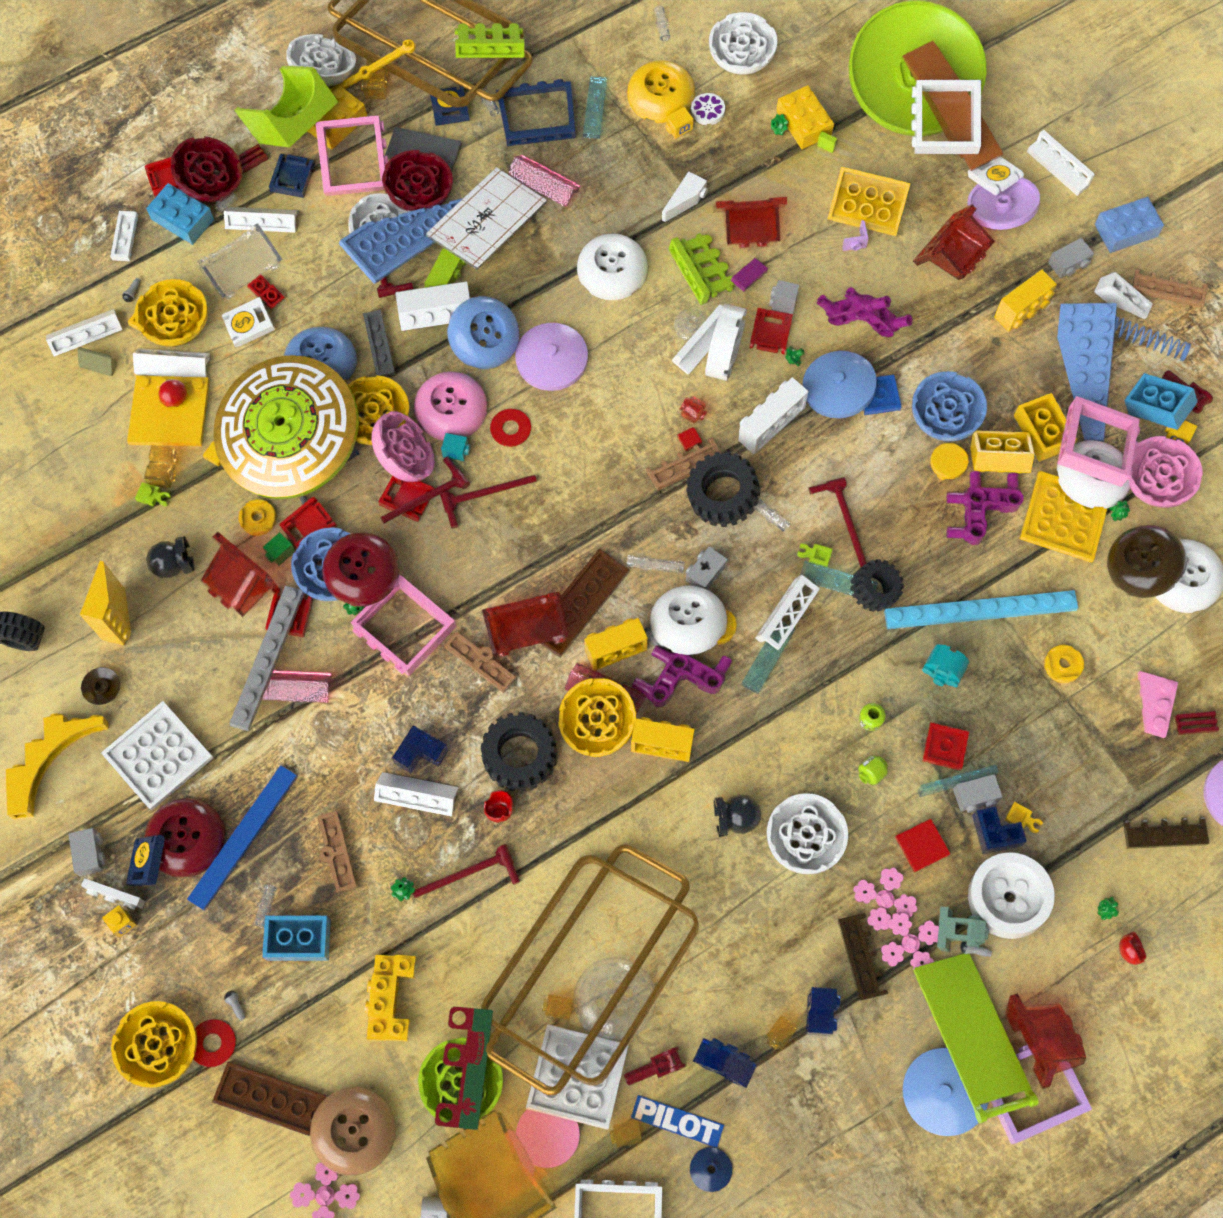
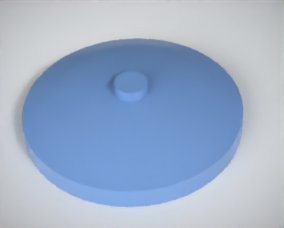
M834 351L820 356L810 364L803 378V387L809 391L807 403L814 411L830 418H846L858 414L871 403L876 393L877 381L872 365L864 357L849 351Z
M947 1048L929 1050L912 1062L905 1074L903 1098L909 1114L917 1124L937 1135L955 1136L971 1130L979 1123ZM989 1103L981 1105L983 1110H987Z

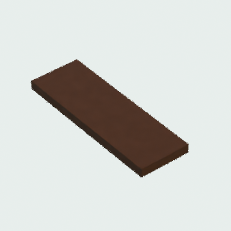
M599 548L532 630L530 637L561 658L628 575L630 570Z
M228 1061L212 1103L310 1136L313 1115L328 1095Z

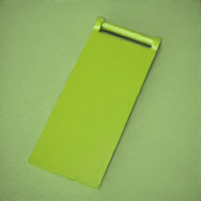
M961 954L915 967L913 970L974 1108L977 1121L983 1123L988 1118L1026 1106H1037L1039 1104L1038 1098L1031 1089L970 954ZM1020 1092H1025L1026 1094L1025 1098L987 1110H983L981 1107L982 1104Z

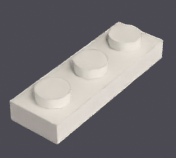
M119 211L110 256L112 260L130 261L138 220L137 212Z
M85 878L81 885L87 889V894L95 897L101 894L105 896L104 900L115 904L117 901L123 902V906L131 910H135L136 907L142 909L145 901L139 897Z

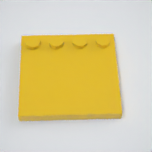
M136 376L127 437L128 444L202 446L210 385L209 378ZM167 380H179L186 386V400L178 407L170 406L167 408L159 401V387Z
M1038 471L1019 539L1092 563L1095 559L1107 508L1096 506L1090 508L1077 503L1061 488L1058 476Z

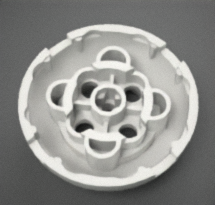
M739 12L727 15L725 19L720 22L718 21L713 26L709 36V49L713 59L721 68L734 74L746 75L760 71L773 59L777 48V35L774 28H771L764 18L752 13Z
M309 34L295 38L289 43L286 51L288 66L314 67L327 86L342 83L350 77L355 68L356 57L354 52L335 42L334 38L332 40L323 38L321 34Z
M388 194L367 195L361 198L350 212L348 221L349 233H352L367 222H377L383 218L397 217L399 214L410 211L398 208L391 202Z
M604 234L592 239L582 249L577 262V274L580 283L592 295L606 300H619L631 296V293L642 287L648 273L647 258L643 249L633 239L621 234ZM605 267L606 271L604 272L600 268Z
M1086 440L1074 444V452L1121 469L1123 454L1110 444L1096 440ZM1057 464L1056 471H1058V481L1061 488L1071 499L1086 507H1113L1117 505L1118 501H1122L1130 490L1128 479L1120 487Z
M1179 539L1184 546L1187 556L1185 573L1174 585L1173 589L1156 596V598L1166 607L1178 612L1193 613L1194 611L1205 610L1217 601L1223 591V564L1217 554L1205 544L1195 540ZM1155 561L1154 567H1156L1157 565H1159L1160 562H1159V561ZM1190 582H1196L1197 587H1191Z
M691 585L676 587L664 593L654 604L650 615L651 632L661 646L664 645L674 653L685 655L701 653L714 647L721 636L725 634L727 628L726 610L720 599L705 588ZM701 618L702 620L697 623L696 620Z
M798 794L787 798L772 812L767 825V841L773 856L785 868L800 874H817L834 866L842 857L848 842V828L843 814L839 812L831 801L815 794ZM795 821H799L802 826L801 828L796 829L794 828L793 823ZM819 824L822 828L821 831L816 832L813 825ZM803 834H808L809 839H805ZM791 842H799V847L793 848ZM814 843L818 844L819 850L814 851L811 849V845Z

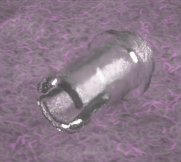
M233 193L226 199L216 202L215 207L220 213H223L238 198Z

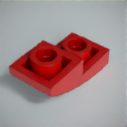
M261 274L247 285L248 289L257 298L260 297L263 303L271 310L285 299L273 284L271 285Z

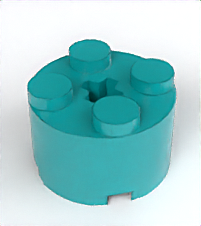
M942 644L934 646L922 671L932 677L933 682L938 686L946 684L958 687L968 668L969 660L960 651L956 650L954 653L950 651V646Z

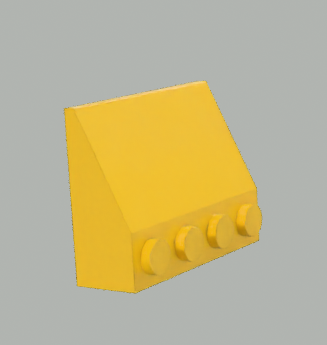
M841 167L827 220L860 227L861 221L864 220L866 229L896 236L910 183Z
M99 561L80 615L102 640L125 645L126 640L131 635L126 591L105 562Z

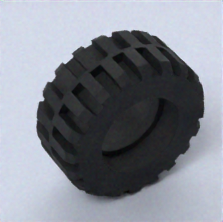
M725 451V454L714 452V456H705V460H699L696 463V468H692L689 472L691 477H688L686 482L688 486L686 488L688 499L695 514L700 516L701 520L705 523L709 521L710 525L717 526L718 523L721 527H727V524L731 523L734 526L737 525L738 520H746V515L748 513L751 515L755 511L754 506L758 505V497L760 496L759 481L755 469L746 458L742 460L741 455L736 453L732 456L731 452ZM731 477L740 482L741 486L738 493L727 501H714L706 495L710 484L719 478Z
M518 712L517 716L509 713L505 719L502 716L496 719L497 723L495 725L491 723L488 727L489 731L484 733L483 743H481V757L486 772L500 787L504 788L506 786L510 791L520 789V792L526 791L528 787H531V789L537 788L538 783L543 784L547 780L546 777L548 775L551 776L553 767L556 766L557 762L556 740L551 728L546 726L545 721L541 718L537 720L536 715L529 714V716H525L524 712ZM517 736L532 739L538 747L536 759L531 764L521 768L508 766L501 758V748L509 739Z

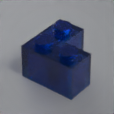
M413 725L393 755L392 760L395 765L411 774L421 758L439 767L449 750L447 744Z
M996 806L976 810L972 815L982 854L1022 847L1027 842L1021 822L1001 826Z
M810 988L807 993L806 1035L832 1036L833 1031H837V1019L834 1018V1012L837 1008H840V995H837V989Z
M703 1038L693 1059V1062L702 1068L719 1074L728 1081L747 1088L757 1066L750 1061L751 1057L743 1052L738 1053L737 1047L729 1043L724 1046L723 1042L712 1038V1041Z

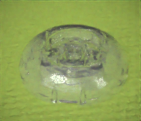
M618 957L605 958L593 963L582 973L574 990V1009L579 1022L586 1031H591L610 1001L611 996L614 995L634 963L633 961ZM642 967L627 988L633 991V996L627 998L625 995L622 996L597 1037L621 1042L654 990L652 980ZM611 979L615 982L613 988L606 986L607 980ZM603 998L605 1005L598 1007L596 1004L597 999ZM656 1001L633 1037L640 1034L650 1023L654 1015ZM617 1008H622L624 1011L621 1017L615 1015Z

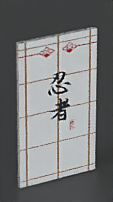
M496 167L426 233V237L478 270L547 203V200Z

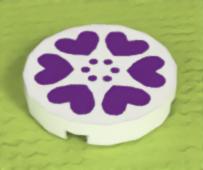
M712 93L700 94L692 102V117L702 125L716 124L724 117V101Z

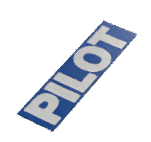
M639 1095L631 1118L716 1148L718 1147L724 1127L723 1124Z

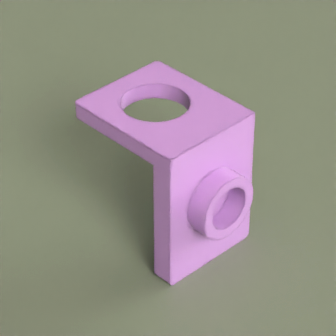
M864 220L861 221L859 229L861 236L845 238L842 246L843 251H856L867 247L868 234Z

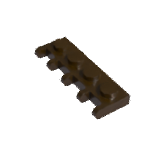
M1199 817V824L1188 825L1187 818H1181V825L1168 826L1167 819H1161V826L1149 827L1147 820H1141L1142 827H1130L1128 820L1123 821L1127 849L1203 846L1209 844L1205 817Z
M866 913L837 920L860 1001L888 994V990H879L876 978L883 976L882 971L874 972L870 957L877 956V952H869L865 937L872 935L871 931L863 932L859 920L866 918Z

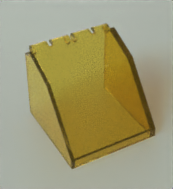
M495 1109L482 1117L485 1124L482 1125L479 1121L478 1130L463 1129L466 1136L458 1132L445 1140V1143L448 1145L447 1148L440 1143L428 1151L430 1156L426 1158L443 1208L451 1218H542L557 1208L515 1131L503 1113H497Z

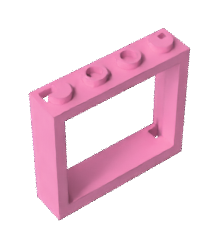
M379 115L316 122L324 194L326 196L384 190L382 176L384 167L388 162V156L384 155V149H387L386 139L382 138V132L385 131L384 122L380 121ZM374 124L381 181L332 186L325 129Z
M1076 396L1068 409L1057 464L1122 487L1127 479H1131L1133 474L1131 466L1135 461L1134 451L1138 445L1136 438L1140 433V427H1138L1140 419ZM1080 414L1128 431L1121 469L1073 451Z
M400 574L393 590L387 597L375 604L366 606L351 622L354 628L352 631L359 638L363 636L367 640L366 643L373 650L377 648L381 652L380 655L387 662L391 660L398 672L401 674L405 672L408 676L456 628L455 620ZM399 589L444 626L407 665L363 628Z

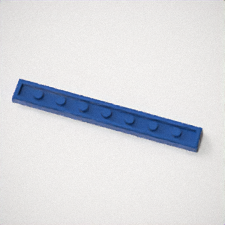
M281 765L193 889L187 898L188 901L202 910H206L298 776Z

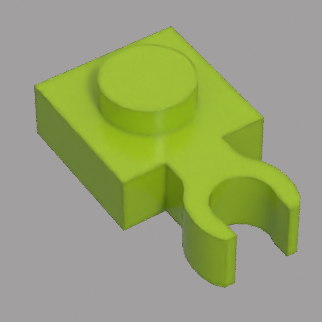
M142 482L135 500L154 506L156 502H159L162 506H168V503L163 501V498L168 497L171 499V496L167 492L160 493L161 489L157 486Z
M804 543L800 544L799 548L805 549L806 552L798 551V557L810 558V564L827 568L833 549L815 543L813 548Z

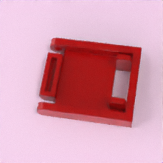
M172 157L145 165L146 174L155 197L168 183L180 190L171 173Z
M757 308L749 348L753 349L754 344H757L756 350L778 354V349H781V354L785 355L793 314ZM765 317L782 320V325L765 322Z
M392 476L378 503L379 506L393 511L435 488L420 481L407 482ZM397 484L401 487L393 500L389 494L394 485ZM430 500L407 511L402 516L419 522L420 517L418 515L422 516Z
M316 497L310 498L279 524L297 548L300 545L299 543L310 533L324 528L337 527V524L332 522L333 519L320 502L316 503L318 501ZM294 527L303 535L299 541L291 533Z
M275 587L265 626L266 631L281 597L280 587ZM304 593L293 621L294 629H290L288 635L305 636L314 599L308 596L306 600V593Z

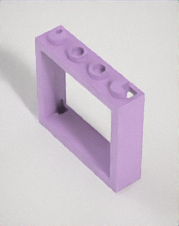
M1048 1035L1037 1040L1039 1043L1037 1046L1025 1045L1019 1048L1020 1053L1016 1054L1018 1060H1021L1052 1047L1079 1105L1018 1132L1008 1112L998 1115L1011 1144H1016L1092 1110L1057 1037L1050 1039ZM1002 1099L991 1102L993 1107L1004 1104Z

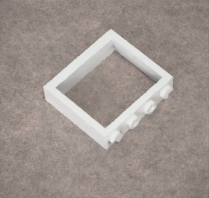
M917 80L915 87H912V98H915V103H912V114H915V120H912V131H915V136H912L911 144L912 147H915V154H978L981 148V80ZM922 91H971V142L922 141Z
M581 1180L580 1184H576L574 1218L582 1217L583 1191L655 1194V1218H661L662 1187H658V1182H645V1186H636V1181H623V1185H615V1181L602 1180V1185L593 1184V1180Z

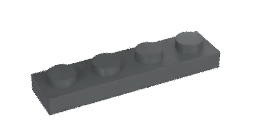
M381 310L363 313L376 375L384 377L395 376Z

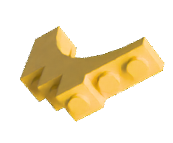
M54 713L50 717L43 718L44 740L33 739L31 742L25 743V765H13L12 768L6 769L7 815L14 820L34 817L38 787L49 766L58 755L77 740L92 733L109 729L108 721L103 716L92 715L87 719L72 718L69 721L64 715Z

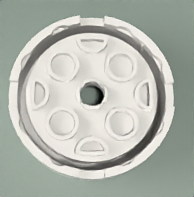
M726 303L723 305L710 345L705 371L706 376L728 381L739 350L745 326V320H742L743 316L746 317L747 309Z
M1001 853L987 859L977 869L969 884L968 903L972 915L981 917V920L986 921V927L989 928V932L1002 938L1016 939L1032 934L1047 920L1054 905V887L1046 870L1032 858L1019 853ZM1007 892L1012 893L1015 901L1007 902L1004 899V894Z

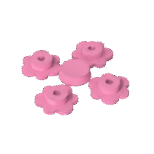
M895 868L890 870L883 869L881 872L880 883L884 884L886 890H882L877 894L873 890L874 885L872 883L868 884L865 880L859 881L858 886H855L853 889L856 893L854 896L855 900L858 902L863 901L868 904L870 899L876 898L880 908L871 910V916L867 919L868 924L873 926L876 931L889 928L888 921L891 919V916L886 914L885 908L891 907L893 903L899 915L906 913L910 918L913 912L917 911L916 899L913 896L907 897V895L903 894L900 899L898 898L894 901V896L890 891L894 888L898 889L900 882L903 880V875L897 873Z
M895 913L892 919L888 921V927L893 929L894 935L900 934L904 936L902 946H896L895 942L883 945L881 948V952L884 954L882 955V960L887 961L890 966H896L898 962L903 961L902 954L905 950L908 953H914V959L910 961V964L914 966L913 970L915 967L933 963L934 960L929 958L928 952L922 953L917 950L920 947V941H926L927 945L938 942L939 926H934L932 921H926L924 925L919 926L920 933L917 937L913 934H908V928L912 926V923L908 921L909 916L906 913H901L900 915Z
M318 1163L315 1167L317 1172L315 1178L318 1181L321 1180L324 1186L320 1187L316 1194L311 1190L310 1184L303 1185L300 1182L296 1183L294 1191L290 1192V1197L293 1199L292 1204L297 1208L302 1205L307 1207L310 1201L314 1198L321 1207L318 1211L312 1213L313 1218H334V1212L329 1211L328 1207H326L333 1202L334 1198L339 1202L341 1208L347 1207L348 1209H353L356 1206V1201L360 1198L359 1193H357V1187L354 1184L342 1185L340 1191L334 1193L333 1189L328 1185L331 1181H336L338 1175L322 1163Z

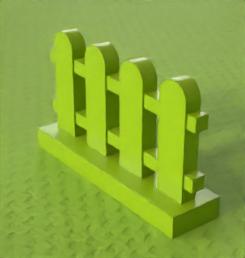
M461 23L458 25V28H455V35H458V39H455L456 58H524V39H520V34H523V28H519V25L516 23L510 24L509 28H502V25L499 23L493 24L492 28H485V25L482 23L476 24L475 28H468L467 24ZM492 34L493 39H486V35ZM503 34H509L510 39H503ZM469 35H475V39H469Z
M699 233L696 234V238L687 241L685 238L681 240L678 237L673 238L668 250L700 305L706 304L710 295L713 298L719 292L724 290L731 292L733 290V287H735V284L731 281L733 276H725L728 270L727 263H718L717 259L720 256V251L716 248L710 249L708 247L712 242L710 235H701ZM701 248H703V250H704L703 252H700V253H697V254H694V253L692 252V251H695V250H698V249H701ZM711 262L712 264L711 266L705 268L701 267V265ZM716 276H719V277H720L719 280H716V281H713V282H710V281H709V279H711V278H713V277H716Z

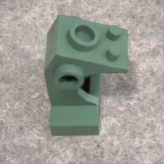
M940 907L938 949L943 952H950L952 941H965L967 946L979 947L988 939L989 928L986 927V921L981 920V917L969 916L968 919L953 918V911L949 907ZM956 925H968L967 935L956 934Z

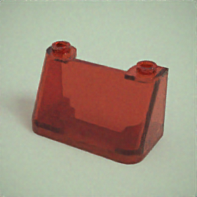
M560 591L482 609L492 655L498 654V657L510 655L509 651L553 640L555 644L566 642L565 638L569 637Z

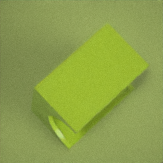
M280 67L279 70L283 77V91L279 101L271 110L243 109L240 107L234 110L259 144L290 148L338 103L314 67Z

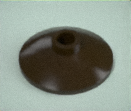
M105 667L91 670L85 675L81 683L83 697L94 705H104L111 702L120 691L118 675L113 670ZM101 686H106L103 691H100Z

